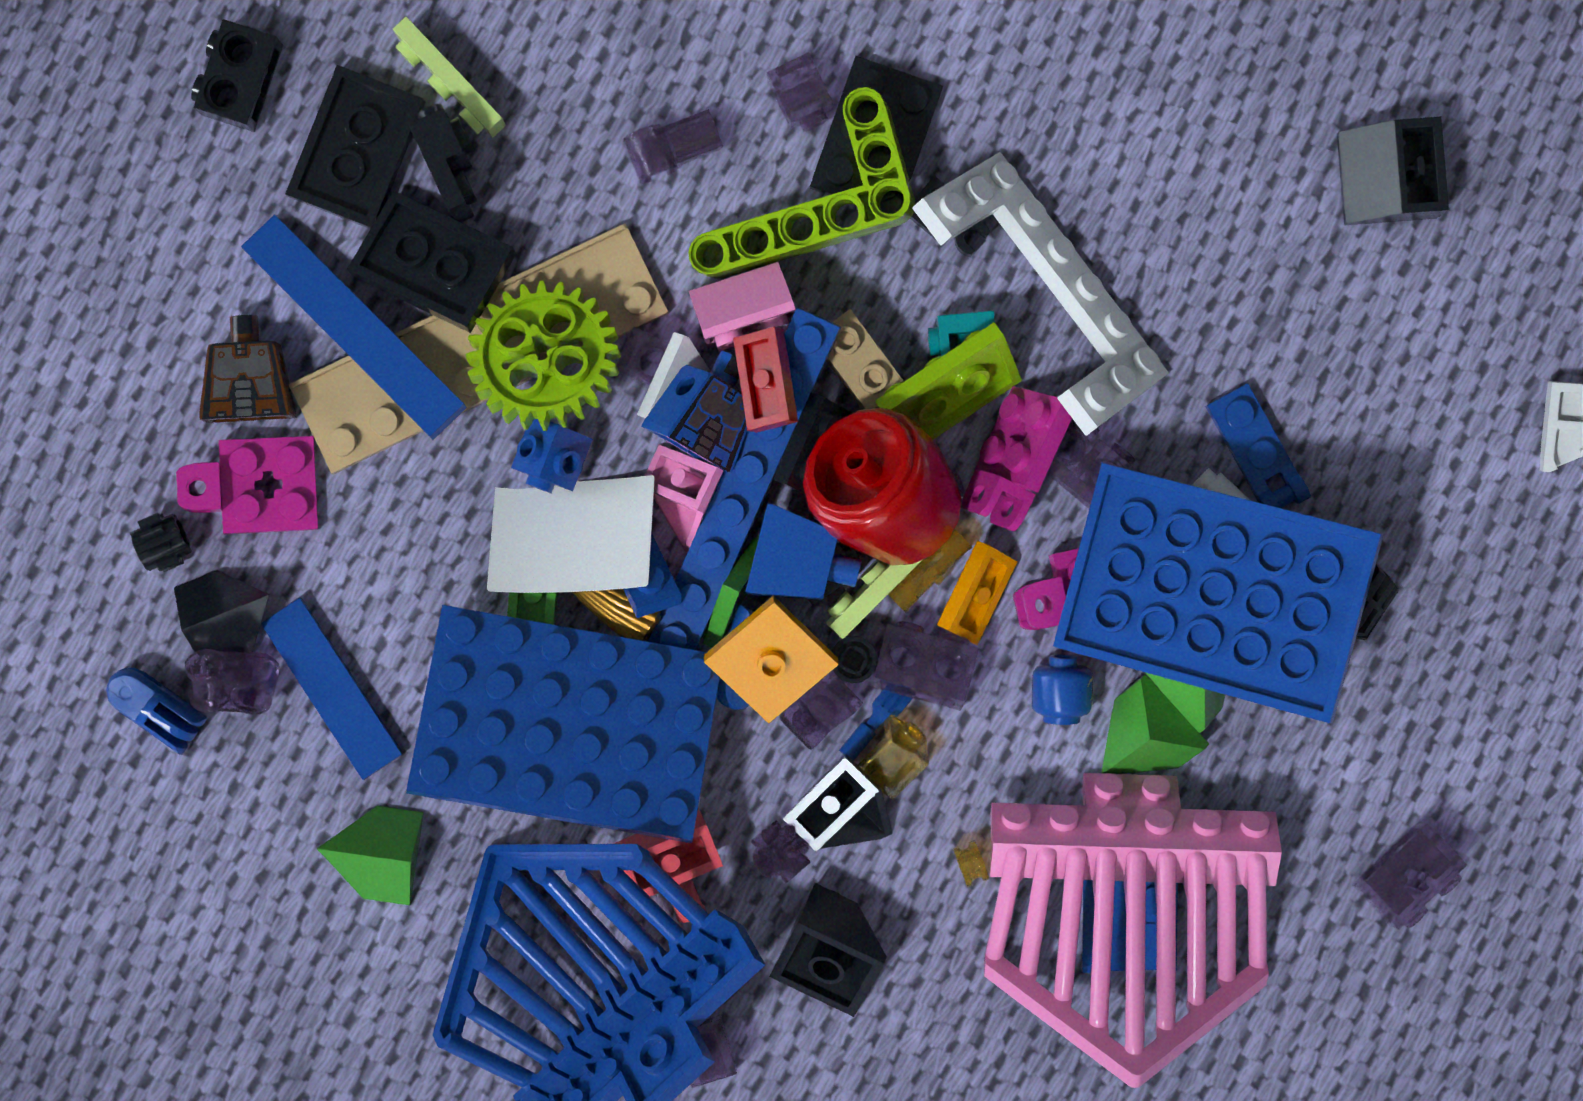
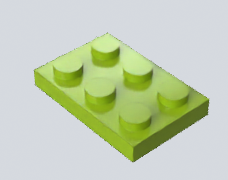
M993 322L983 330H977L968 335L962 344L945 355L930 360L921 371L906 381L892 385L875 402L878 408H887L908 415L934 440L1020 383L1022 379L1004 334Z

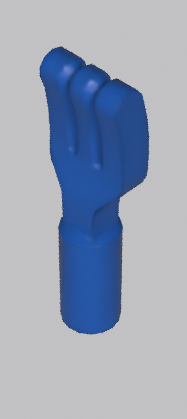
M893 677L873 701L870 718L857 727L839 751L844 756L848 755L854 761L876 735V729L883 722L894 721L915 694L907 690L906 686L900 684L899 680Z

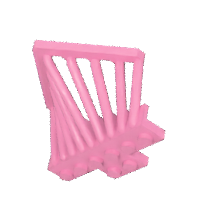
M1111 773L1083 774L1082 792L1084 806L991 803L992 852L990 877H1001L985 951L984 977L1132 1088L1142 1086L1267 985L1269 971L1267 964L1266 886H1276L1282 855L1276 812L1181 809L1177 776ZM1023 878H1033L1018 968L1004 958V951L1019 883ZM1053 879H1064L1054 994H1052L1036 982L1052 881ZM1084 880L1093 881L1094 892L1089 1020L1071 1008ZM1115 881L1124 882L1126 904L1125 1047L1109 1036L1108 1028ZM1146 882H1154L1157 904L1156 1039L1144 1048ZM1176 883H1183L1187 898L1186 1007L1188 1014L1175 1023ZM1206 884H1213L1217 892L1216 982L1218 990L1206 999ZM1236 885H1243L1247 889L1248 966L1236 975Z

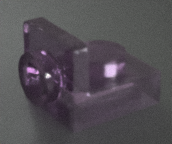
M831 671L780 715V720L808 749L812 750L818 746L832 729L851 717L863 702Z

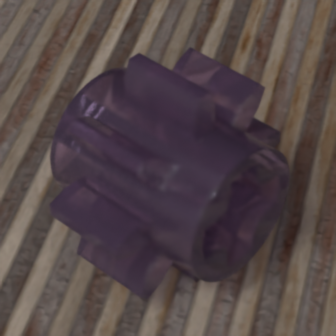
M775 820L751 840V843L757 847L752 856L754 865L767 878L774 879L781 876L782 880L787 883L810 864V860L805 856L809 850L808 842L804 841L795 832L793 825H785L781 828L778 821Z

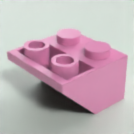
M778 262L689 291L707 349L717 346L719 353L721 351L728 352L734 350L733 338L774 326L784 329L785 333L796 310Z

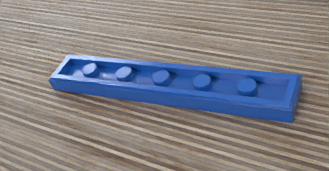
M275 214L241 246L432 440L467 408Z

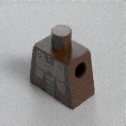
M231 316V343L209 344L207 348L199 411L200 420L206 423L296 418L295 405L289 387L290 383L281 345L276 341H259L258 316Z

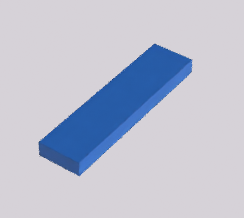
M298 598L261 623L362 780L370 777L404 754L302 598Z

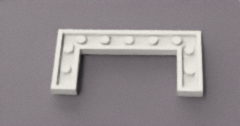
M1001 152L925 196L912 207L941 246L993 214L1104 359V364L1057 398L1085 436L1169 374L1160 362L1156 352L1147 345L1132 325L1129 317L1121 311L1103 287L1101 280L1092 273L1076 252L1072 242L1063 235L1047 214L1045 207L1034 197L1018 176L1016 169L1008 163Z

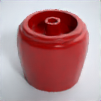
M887 408L858 410L837 420L818 438L806 461L803 488L811 513L829 534L838 541L892 566L914 564L933 555L949 540L959 521L962 499L953 473L941 449L921 426L908 415Z

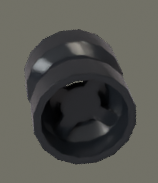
M856 636L846 637L839 641L832 649V653L838 657L839 664L833 669V672L842 681L860 683L868 679L875 671L877 665L876 651L867 640Z

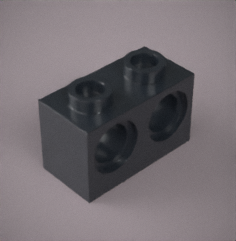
M223 19L219 31L213 30L209 37L206 56L210 57L205 74H199L194 82L191 99L195 101L193 108L202 116L255 132L283 48V44L277 36ZM243 43L252 45V54L247 61L243 63L232 62V52L235 47ZM227 87L237 88L238 97L234 104L229 107H219L217 104L219 93Z

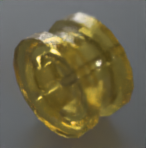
M975 840L970 841L966 849H960L958 846L952 848L967 888L973 886V881L977 878H981L983 881L989 880L985 864Z

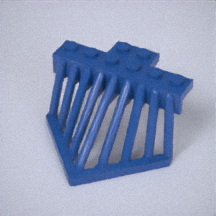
M638 844L490 845L485 850L433 1031V1037L439 1048L521 1087L513 1095L515 1101H618L622 1096H624L626 1101H673L715 1062L697 1027L761 970L765 963L742 924L717 909L708 914L653 860L649 851ZM519 870H528L532 879L545 888L613 962L628 987L627 991ZM553 870H565L568 881L575 884L643 954L648 971L636 961ZM588 870H600L603 880L620 893L668 940L670 948L668 953ZM623 870H633L642 875L692 923L691 931L687 933ZM504 883L512 889L593 981L606 1007L605 1011L504 912L499 902ZM492 928L497 930L574 1007L585 1029L584 1031L577 1028L489 954L486 947ZM479 972L484 974L556 1034L564 1049L560 1053L480 1003L473 994ZM466 1018L471 1019L539 1062L542 1069L536 1074L463 1038L462 1032Z

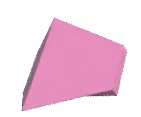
M659 444L645 476L653 475L655 477L653 498L687 554L724 471L716 466Z

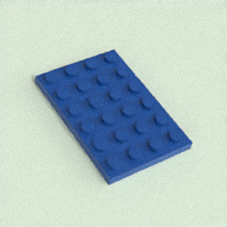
M1101 463L1053 647L1333 724L1383 535Z
M442 605L406 794L691 843L694 835L720 677L704 663V654L707 652Z

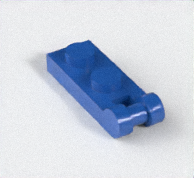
M1248 383L1205 406L1258 503L1283 508L1294 501L1300 504L1311 498L1306 483L1296 471ZM1279 473L1285 485L1272 492L1265 480Z

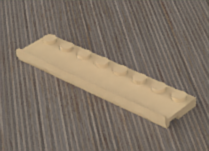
M626 223L501 282L489 303L502 308L506 305L502 293L506 291L514 299L519 298L521 284H525L530 294L537 292L539 281H544L548 292L552 293L559 282H563L567 296L579 287L583 292L584 302L593 297L597 299L600 307L598 313L602 311L608 312L611 320L608 327H615L618 338L669 314ZM486 306L480 318L490 320L492 316ZM432 315L394 333L465 404L467 408L463 412L488 401V399H479L475 391L478 384H473L468 376V371L475 367L469 365L466 353L476 350L472 348L468 336L483 334L477 324L472 332L469 333ZM559 322L550 329V333H562L568 329L570 323ZM514 336L506 342L505 347H516L524 341L525 337ZM579 342L576 346L581 347L583 342ZM547 351L539 354L540 360L547 358ZM346 356L289 384L325 462L333 475L423 432L350 356ZM510 364L504 365L503 369H507ZM534 377L524 378L517 386L534 379Z

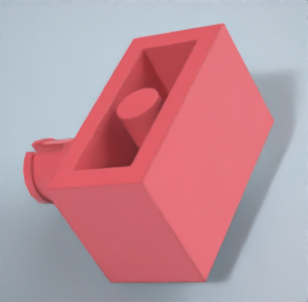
M699 808L691 843L634 834L613 843L638 844L648 850L653 860L706 911L692 879L722 867L723 864ZM623 870L649 896L659 893L642 875L633 870ZM673 906L679 923L690 922Z

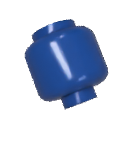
M1066 654L1050 655L1049 663L1035 668L1032 674V709L1043 716V722L1055 725L1080 723V718L1091 711L1093 706V672L1086 666L1077 664V656Z

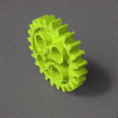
M539 281L537 292L530 294L525 284H521L520 297L516 299L506 291L503 292V300L506 305L499 308L489 303L487 307L492 318L490 320L483 318L475 320L483 334L468 336L472 348L476 349L466 353L469 365L475 367L468 371V376L473 384H478L475 391L479 399H488L486 404L492 414L503 409L502 416L507 424H510L519 415L520 423L525 430H528L534 419H538L543 431H547L551 418H557L559 424L565 428L567 427V414L571 412L580 420L585 419L581 406L587 403L592 407L599 408L600 404L595 393L597 391L611 393V386L605 376L613 377L619 374L616 364L611 361L621 357L618 345L612 344L619 338L615 327H608L611 323L608 312L602 311L598 313L600 307L597 299L594 297L584 302V295L579 287L567 296L563 282H559L556 285L553 293L548 292L544 281ZM559 322L570 323L566 331L558 334L550 333V329ZM514 336L525 337L520 345L512 348L505 347L506 342ZM579 342H583V345L581 347H578L576 345ZM547 351V358L540 360L539 354ZM578 363L583 365L582 369L574 375H562L564 368L570 364ZM510 364L507 369H503L504 365ZM524 378H537L536 383L531 388L525 390L517 389L518 383Z

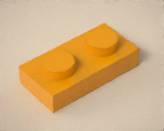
M977 540L946 603L937 626L972 644L978 645L1018 561Z

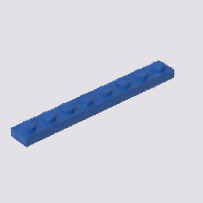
M800 307L796 308L785 332L798 421L842 328ZM798 422L758 433L746 432L734 469L731 474L723 472L675 579L681 593V604L661 611V620L654 627L648 642L691 650L698 649L721 587L738 560Z

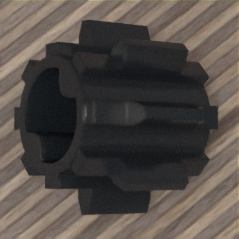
M157 512L139 520L138 525L140 528L130 532L133 547L147 571L158 568L159 572H166L184 564L182 556L192 552L186 532L175 514L164 517L163 513L159 514Z

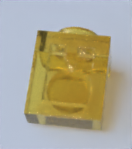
M890 715L884 721L885 737L865 756L858 766L881 787L883 794L894 800L929 765L926 736L923 731L912 722H903L897 717Z

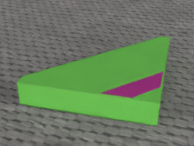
M759 535L752 539L721 587L703 636V644L711 648L725 637L734 619L737 607L741 605L747 594L745 591Z

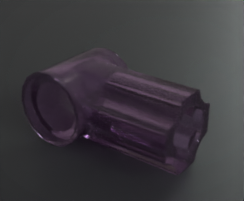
M709 109L663 127L661 124H655L639 129L623 139L640 184L652 182L650 177L665 171L667 175H670L677 171L678 166L723 149L718 130Z

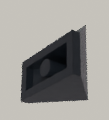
M218 570L174 587L181 631L208 674L252 657L269 594Z
M848 755L834 765L783 818L815 852L822 848L880 840L893 834L881 787Z

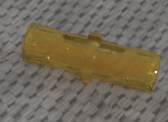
M954 529L949 540L933 555L923 559L888 595L904 612H907L934 583L939 586L945 580L942 575L972 546Z

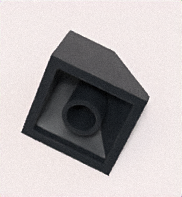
M814 883L769 977L854 1017L881 971L887 956L858 903Z

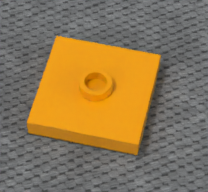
M774 595L704 654V663L768 723L772 722L839 665L838 657Z

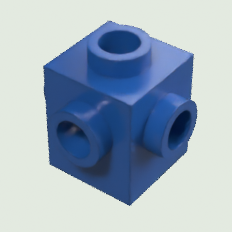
M534 419L528 430H525L523 438L518 444L517 453L511 468L528 475L525 484L552 494L554 486H558L573 492L577 479L583 470V464L593 439L569 428H563L561 425L550 422L547 431H543L539 420Z

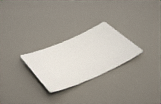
M648 475L577 481L573 492L554 486L552 494L537 488L509 489L495 487L487 590L489 592L554 593L646 587L649 583L655 477Z

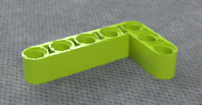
M857 88L849 93L843 104V115L863 185L703 233L697 236L689 247V261L692 267L707 277L713 279L725 278L896 227L907 222L914 213L912 207L915 206V198L891 112L882 96L871 88ZM865 101L876 102L878 104V113L874 120L869 123L857 122L855 118L857 107ZM877 146L889 147L891 158L887 165L877 169L870 167L868 156L871 150ZM896 190L901 192L904 197L901 209L894 214L883 213L880 206L882 197L889 191ZM846 204L856 205L858 208L857 221L849 227H839L836 223V214L840 207ZM800 218H810L813 222L812 234L803 241L794 240L791 235L792 225ZM756 231H765L768 236L766 249L759 254H750L747 249L748 238ZM713 244H720L724 254L722 261L714 268H707L703 262L704 251Z

